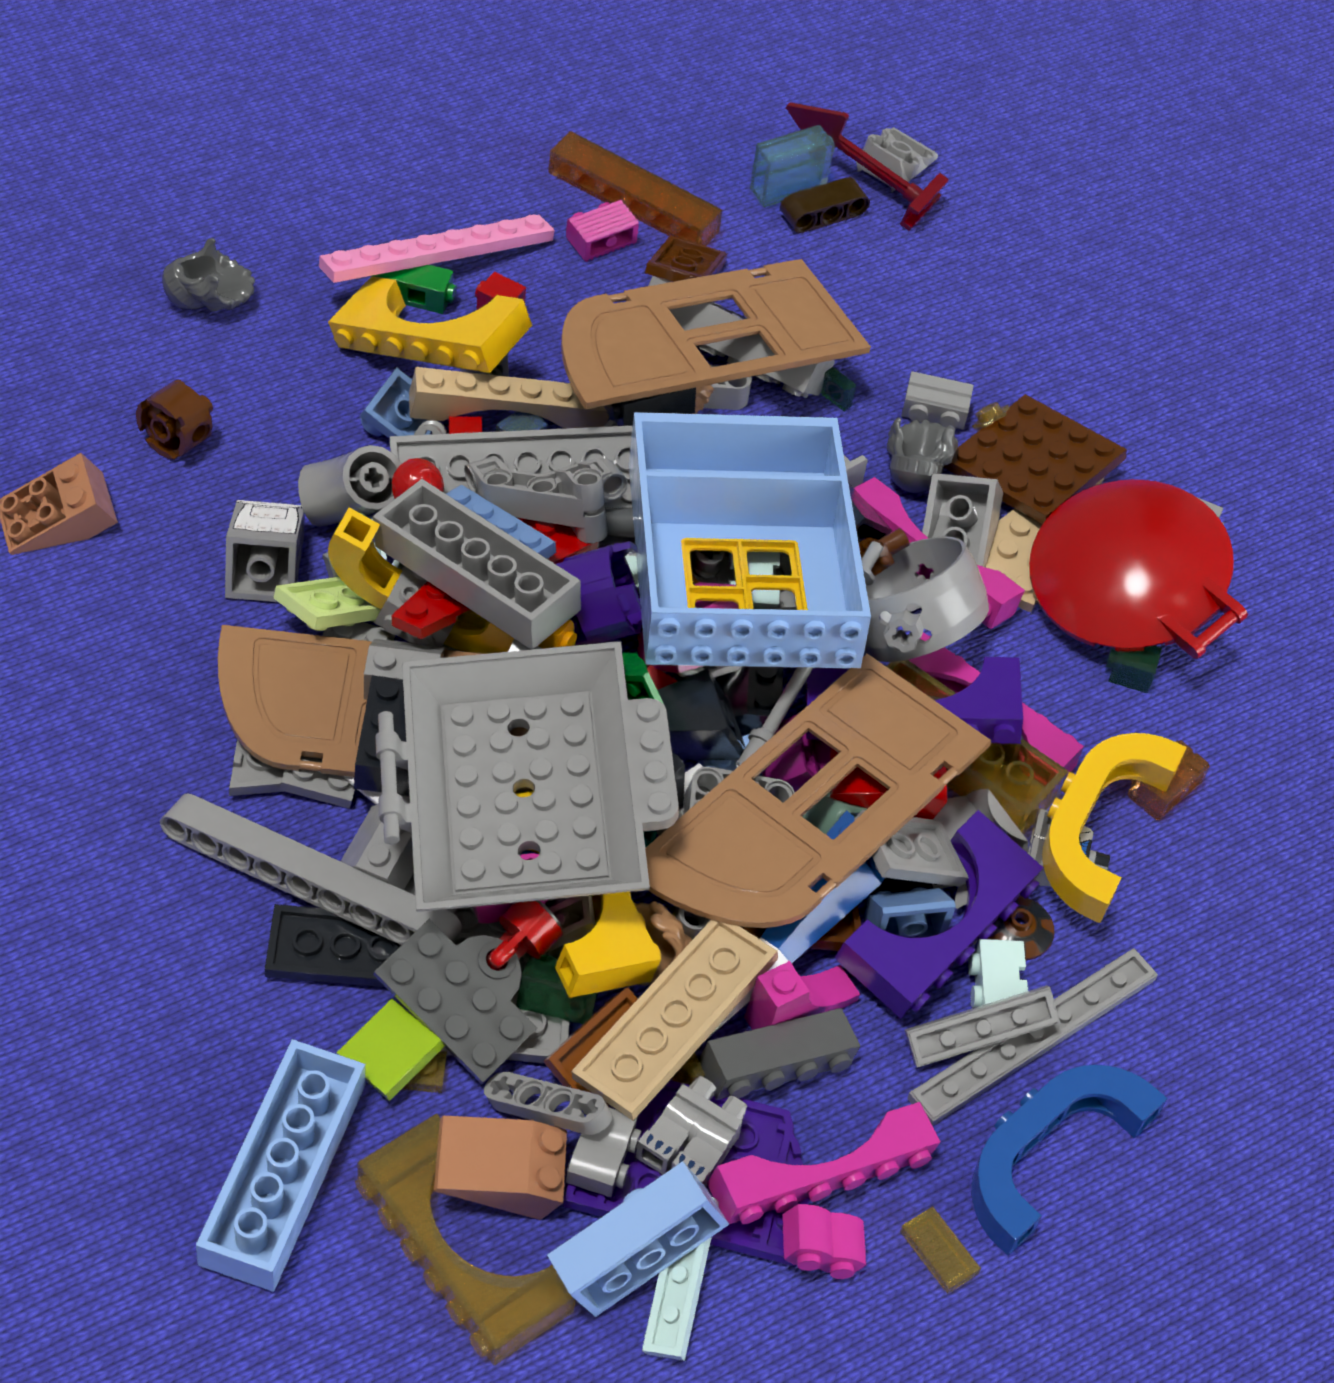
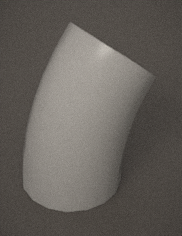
M369 445L333 459L304 465L300 471L298 489L301 506L306 517L313 525L321 527L340 523L349 507L359 513H363L365 516L379 512L395 500L392 492V478L401 462L387 449Z

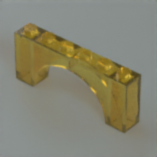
M436 1113L357 1162V1179L355 1184L362 1197L366 1201L372 1199L378 1207L377 1213L384 1227L388 1231L394 1229L400 1237V1246L406 1257L411 1262L417 1260L424 1270V1280L431 1291L435 1294L440 1292L447 1301L446 1309L452 1320L457 1325L464 1324L471 1334L469 1340L477 1354L481 1357L486 1355L495 1366L572 1314L576 1299L569 1294L553 1265L528 1275H498L486 1272L468 1263L445 1242L435 1224L430 1205L434 1190L440 1116Z

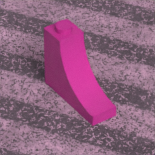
M788 961L757 976L744 1018L751 1029L754 1030L844 1008L858 1001L860 993L841 965L818 974L799 976L791 962Z

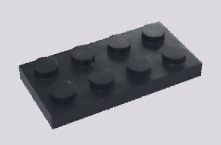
M275 904L264 969L265 977L385 987L373 973L401 945L322 908Z

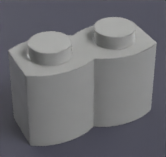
M609 1108L612 1112V1120L605 1130L594 1135L581 1133L567 1170L566 1183L612 1197L615 1186L623 1188L630 1166L623 1162L627 1152L635 1153L642 1131L635 1129L637 1117L632 1121L618 1110Z

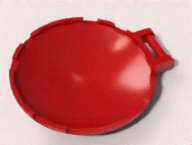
M1129 479L1107 482L1083 490L1063 502L1049 515L1033 542L1029 570L1031 584L1038 604L1046 616L1058 628L1088 645L1095 646V644L1115 647V651L1131 652L1144 651V647L1164 643L1165 646L1176 643L1191 657L1198 659L1206 652L1205 648L1233 624H1240L1248 617L1246 609L1228 594V588L1233 576L1234 557L1231 540L1226 528L1214 511L1203 501L1173 485L1151 480ZM1220 611L1224 613L1223 616L1198 637L1193 635Z

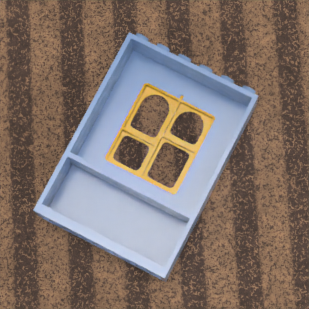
M634 412L629 456V475L635 545H637L638 549L636 558L640 604L642 607L641 617L645 664L861 668L871 613L838 419L824 417ZM695 550L730 552L733 557L736 586H694L690 552ZM747 553H786L789 556L792 576L750 575ZM754 590L791 591L795 596L796 610L753 609L751 592ZM698 601H732L738 604L739 609L695 608V603Z

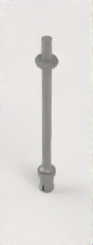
M875 541L870 543L861 559L866 585H872L876 577L871 569L883 550V546ZM797 667L763 726L750 732L748 736L750 741L739 760L735 763L736 767L741 765L774 736L813 668Z

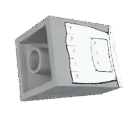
M237 500L226 535L225 598L278 602L274 599L276 586L298 582L305 525V513L301 505Z

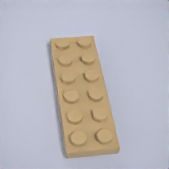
M710 920L571 1071L573 1080L592 1093L601 1096L606 1103L633 1121L754 987L757 976L766 973L778 960V951L740 926Z

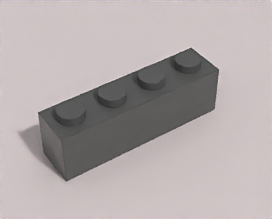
M842 1008L710 1040L707 1042L698 1062L706 1079L711 1081L716 1087L714 1095L716 1100L729 1096L741 1098L753 1090L761 1088L772 1090L781 1086L784 1082L796 1079L807 1081L819 1073L830 1070L833 1073L841 1072L851 1066L852 1060L861 1045Z

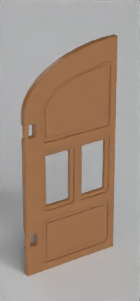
M802 259L764 265L762 268L742 269L624 290L623 293L592 296L572 307L564 321L561 335V353L565 371L584 409L867 354L871 349L869 343ZM732 298L747 319L684 331L670 312V309ZM759 334L775 355L711 368L696 346Z
M222 625L218 648L220 696L228 723L242 746L252 756L272 767L299 771V769L321 771L322 774L354 777L356 756L367 700L364 699V670L369 645L372 641ZM445 650L444 658L478 655L480 653ZM517 727L509 733L519 737L525 735L528 730L523 727ZM302 756L323 758L322 763L301 760ZM522 787L516 790L514 794L533 790L528 787Z
M866 654L863 657L861 668H850L681 816L674 825L665 830L645 848L650 890L648 891L688 912L729 925L767 928L791 924L812 912L822 902L823 898L834 888L839 887L880 846H883L936 797L947 783L977 759L991 745V740L875 658ZM809 731L839 754L783 803L753 779ZM943 766L949 769L939 779L933 776ZM858 767L889 790L833 840L802 816ZM822 878L828 881L817 892L811 889Z

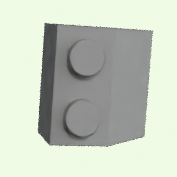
M374 639L369 645L364 670V699L367 700L372 675L403 680L402 661L444 658L445 647Z
M379 805L372 806L342 857L341 862L404 890L414 873L412 833L399 828L400 841L396 844L385 843L384 825L379 819Z

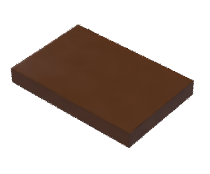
M669 236L647 262L645 273L672 282L718 274L724 266L727 253Z

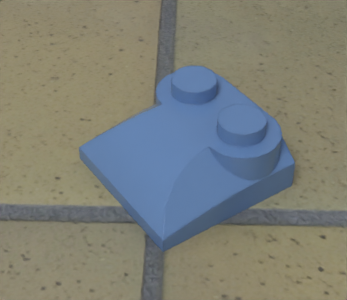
M398 368L393 371L360 414L362 426L372 435H385L388 438L390 436L414 435L418 427L427 421L426 419L410 418L409 391L412 379ZM428 430L425 435H429L431 431Z

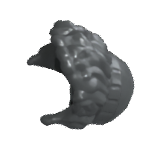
M209 238L202 250L177 258L164 268L162 274V285L167 298L172 304L182 310H195L204 307L211 311L232 310L241 303H245L254 294L253 285L255 278L251 276L252 273L249 269L238 265L236 260H230L227 255H223L219 250H216V240Z
M898 417L894 420L893 425H891L886 445L888 453L892 456L890 474L894 483L902 490L910 493H924L930 490L932 473L942 474L943 466L952 462V458L958 448L955 428L951 425L944 427L939 423H930L926 419L921 423L913 420L900 427L901 418Z

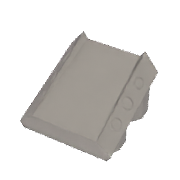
M894 127L892 129H883L880 136L875 134L869 135L863 151L907 182L938 158L936 152ZM856 162L858 172L863 170L868 174L872 175L873 177L877 178L878 180L882 181L883 183L887 184L882 179L877 177L875 174H873L865 167L860 165L858 162Z

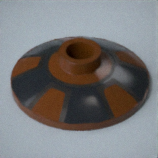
M1020 896L1015 901L1019 906L1005 922L999 917L993 923L997 929L988 940L1024 941L1025 960H1032L1041 956L1049 949L1054 938V924L1049 913L1039 903L1029 898L1025 900ZM1016 920H1021L1025 924H1020Z

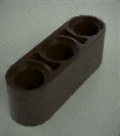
M846 177L789 194L782 200L780 211L795 232L804 233L858 217L869 208L870 200L854 178Z

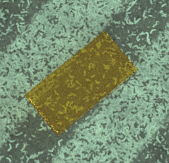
M933 1206L902 1225L900 1232L947 1294L979 1274L980 1266Z

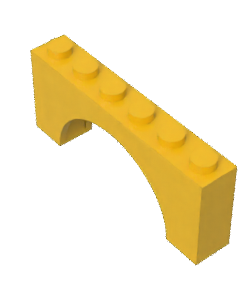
M373 276L328 321L338 348L491 373L532 327L523 299L499 295L482 308L453 320L437 323L406 321L399 318V314L406 305L396 280Z
M534 791L518 793L515 795L519 797H528L532 795ZM528 849L529 851H533V852H536V853L540 854V853H539L538 851H536V850ZM631 892L592 895L595 927L581 939L564 944L555 966L569 998L651 982L661 961L659 947L656 943H653L646 929L644 917L641 913H638L631 899Z

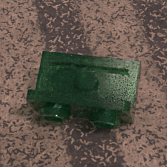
M530 955L521 978L516 1004L517 1008L584 1024L593 1015L599 992L569 998L555 969L558 960L550 955H543L539 959Z

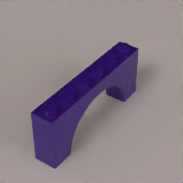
M984 657L982 670L971 685L954 695L934 700L989 738L991 743L1021 744L1023 706L1019 657ZM813 668L807 678V706L847 672V668ZM809 731L806 733V739L820 740Z
M979 810L956 831L950 840L969 877L966 880L967 906L962 920L943 933L924 938H908L884 931L867 919L843 943L834 957L900 1019L910 1009L917 1013L931 997L927 991L933 985L939 990L953 975V972L949 969L955 963L961 967L975 952V949L971 946L977 940L988 939L995 932L997 927L993 923L999 917L1005 922L1019 906L1015 901L1020 896L1026 900L1040 885L1036 878L1044 867Z

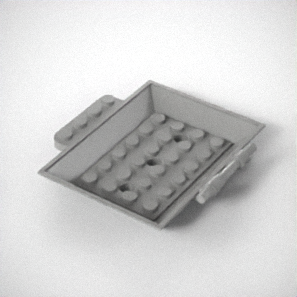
M621 641L402 661L406 742L401 741L397 733L394 732L393 714L389 711L379 713V733L376 734L375 740L376 757L380 760L382 795L379 796L378 802L379 819L384 825L385 843L396 844L400 841L399 828L412 833L416 912L650 890L643 831L662 830L674 825L679 815L678 797L666 708L660 701L652 698L628 700ZM517 727H523L528 730L525 735L519 737L509 733ZM396 766L408 770L410 803H405L402 797L397 794ZM522 787H528L534 791L528 797H519L514 793ZM528 849H533L540 853L533 860H525L519 856Z

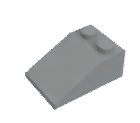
M932 473L922 533L928 538L948 536L961 539L973 555L976 564L985 567L997 529L1003 497V490L998 480Z

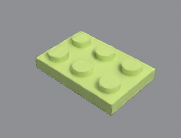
M340 577L277 585L274 593V599L286 607L288 612L295 614L309 628L317 631H324L329 627L342 625L353 626L355 623L367 621L375 622L381 609L353 592Z

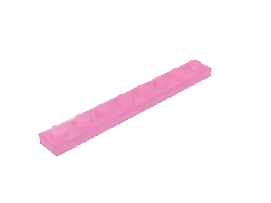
M528 215L524 218L501 220L497 223L474 225L473 227L459 230H447L433 235H420L417 238L393 240L389 243L374 246L365 245L361 248L347 251H335L331 254L320 255L319 268L333 283L549 242L553 241L555 230L540 215Z

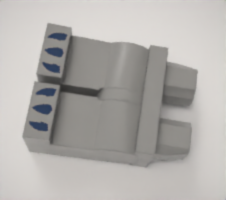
M699 1076L689 1087L682 1084L676 1096L669 1102L652 1128L646 1130L639 1139L636 1158L662 1175L683 1161L704 1186L707 1187V1182L718 1165H721L731 1147L739 1138L747 1105L735 1096H729L722 1107L714 1104L710 1100L716 1093V1087L711 1081L702 1076Z

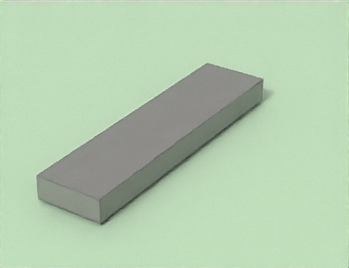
M1046 985L905 1029V1034L916 1067H921L1061 1022L1050 986Z

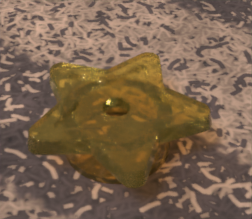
M993 402L983 407L975 414L979 421L972 425L973 428L982 427L984 429L994 421L1005 417L1009 405L1000 407L998 402Z

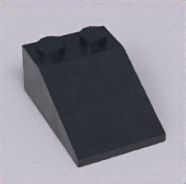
M742 666L737 671L714 677L730 699L742 737L749 735L753 729L761 728L783 692L784 667ZM676 673V680H677V681L686 678V677H681V676H679V675Z

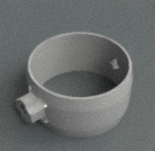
M942 536L911 542L910 546L892 556L895 561L893 565L876 575L872 585H866L871 619L865 652L877 661L894 662L908 660L942 649L963 638L981 624L989 612L987 591L975 559L961 539ZM920 564H925L926 568L934 570L930 574V579H925L924 575L916 574L920 569ZM918 608L922 609L920 614L910 613ZM924 629L931 631L932 634L927 641L919 639ZM910 630V634L906 635L905 631Z

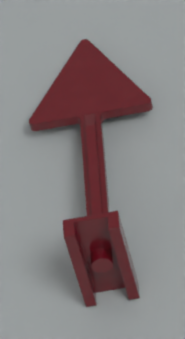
M792 102L786 105L787 111L823 164H827L830 161L835 147H837L903 194L902 197L911 204L900 225L908 231L940 199L941 194L939 192L949 181L941 173L923 190L913 182L911 184L843 137L842 131L849 118L848 113Z

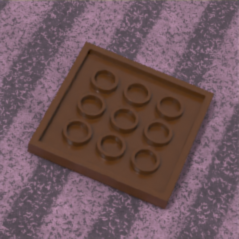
M1025 394L957 448L952 462L944 465V468L957 476L997 479L1003 490V502L1043 524L1049 515L1063 502L1079 492L1093 487L1126 459L1127 449Z

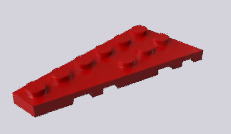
M517 518L556 542V553L547 558L554 564L563 562L567 557L598 549V542L586 543L580 541L572 529L565 525ZM427 581L391 615L392 626L419 639H423L455 623L456 616L470 609Z

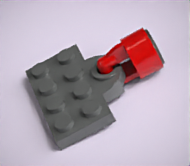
M539 900L516 902L499 917V921L506 931L500 938L486 935L475 936L464 940L457 946L428 919L373 973L424 1026L442 1040L445 1048L481 1084L537 1029L512 1003L511 999L520 985L522 972L519 959L526 952L532 957L539 959L563 935V928L558 919Z

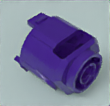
M632 542L614 543L613 546L609 545L567 557L563 562L556 564L581 581V610L570 619L574 623V633L577 634L574 646L605 643L634 635L641 631L642 607L633 574L625 556L638 553L637 545Z

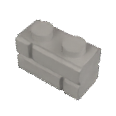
M911 371L901 417L919 422L926 419L930 423H939L944 427L951 425L956 429L964 430L974 385Z

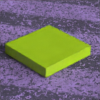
M391 999L337 1051V1054L364 1063L365 1080L390 1101L445 1045L438 1036L395 1000Z

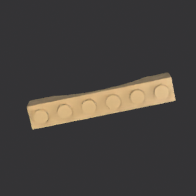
M415 367L409 391L410 418L444 421L449 419V416H458L475 411L513 410L548 419L563 429L604 427L609 419L604 406L584 409L571 384L564 382Z

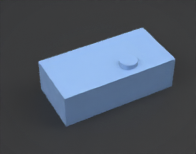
M682 1161L645 1188H639L630 1192L624 1198L622 1204L547 1256L569 1294L596 1317L724 1229L729 1223L704 1184Z

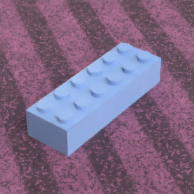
M293 1039L291 1040L196 1243L198 1266L273 1292L275 1291L365 1088L364 1063Z

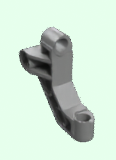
M497 456L464 465L466 482L471 491L514 517L569 526L577 538L586 543L599 542L607 536L606 509L604 504L620 498L628 487V481L624 474L610 459L606 458L584 461L545 474L510 470L504 463H501Z

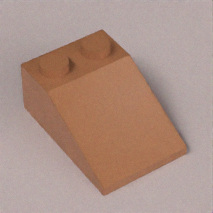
M443 1115L439 1123L433 1191L541 1220L563 1203L567 1130L533 1120Z

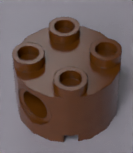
M175 379L137 406L135 414L140 432L145 429L149 435L145 439L148 445L159 455L168 459H175L178 456L184 455L212 434L213 426L210 413L213 411L211 401L204 395L199 396L191 387L185 385L179 379Z

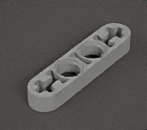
M501 1072L494 1075L487 1081L484 1087L486 1098L497 1111L582 1134L594 1135L600 1133L608 1127L612 1120V1112L604 1099L598 1094L511 1072ZM534 1094H540L536 1101L525 1105L529 1097ZM570 1101L565 1109L560 1112H554L558 1105Z

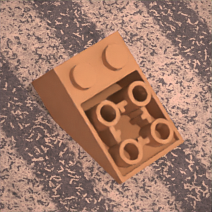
M82 453L0 498V521L8 551L11 555L90 539L118 523L103 472Z

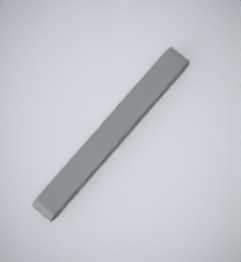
M183 794L160 819L162 830L174 841L400 945L411 937L428 919L452 942L462 930L460 920L452 912L446 909L416 912L415 895L195 795Z

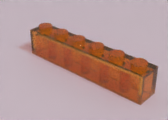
M572 131L550 150L548 173L605 203L622 200L623 204L626 205L629 212H632V215H635L636 219L668 236H674L706 246L719 233L722 209Z

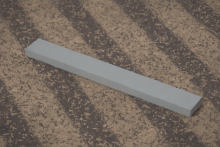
M1133 948L1054 999L1061 1023L978 1048L909 1092L907 1099L911 1104L920 1102L932 1126H934L1153 983L1158 974Z

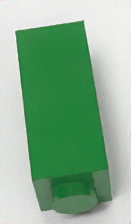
M433 265L372 275L373 277L396 280L405 305L440 314L444 313L448 302H454L457 292V285L453 284V270Z

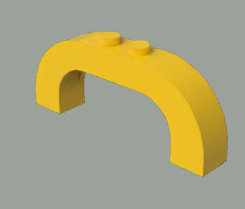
M349 507L329 542V560L337 575L353 592L375 607L382 609L402 570L386 561L375 548L373 538L380 524ZM470 609L458 616L444 644L464 652L489 654L508 652L514 638Z
M1121 734L1097 744L1085 756L1076 774L1068 773L1061 788V791L1065 793L1063 799L1061 800L1056 797L1047 814V817L1051 818L1052 821L1044 841L1042 860L1044 871L1051 887L1073 910L1097 923H1101L1122 878L1089 860L1079 842V835L1101 792L1109 784L1123 779L1142 781L1166 792L1187 747L1170 739L1152 734Z

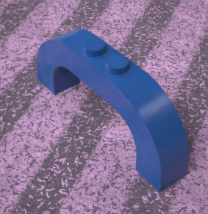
M1107 1065L1075 1067L1057 1075L1039 1091L1036 1088L1031 1089L1023 1097L1019 1104L1021 1107L1014 1114L1009 1110L994 1125L996 1130L987 1140L973 1173L971 1185L972 1203L978 1221L989 1238L1009 1256L1035 1231L1042 1215L1017 1191L1012 1179V1167L1065 1118L1083 1111L1101 1113L1113 1119L1135 1138L1159 1116L1167 1098L1140 1076L1127 1070Z

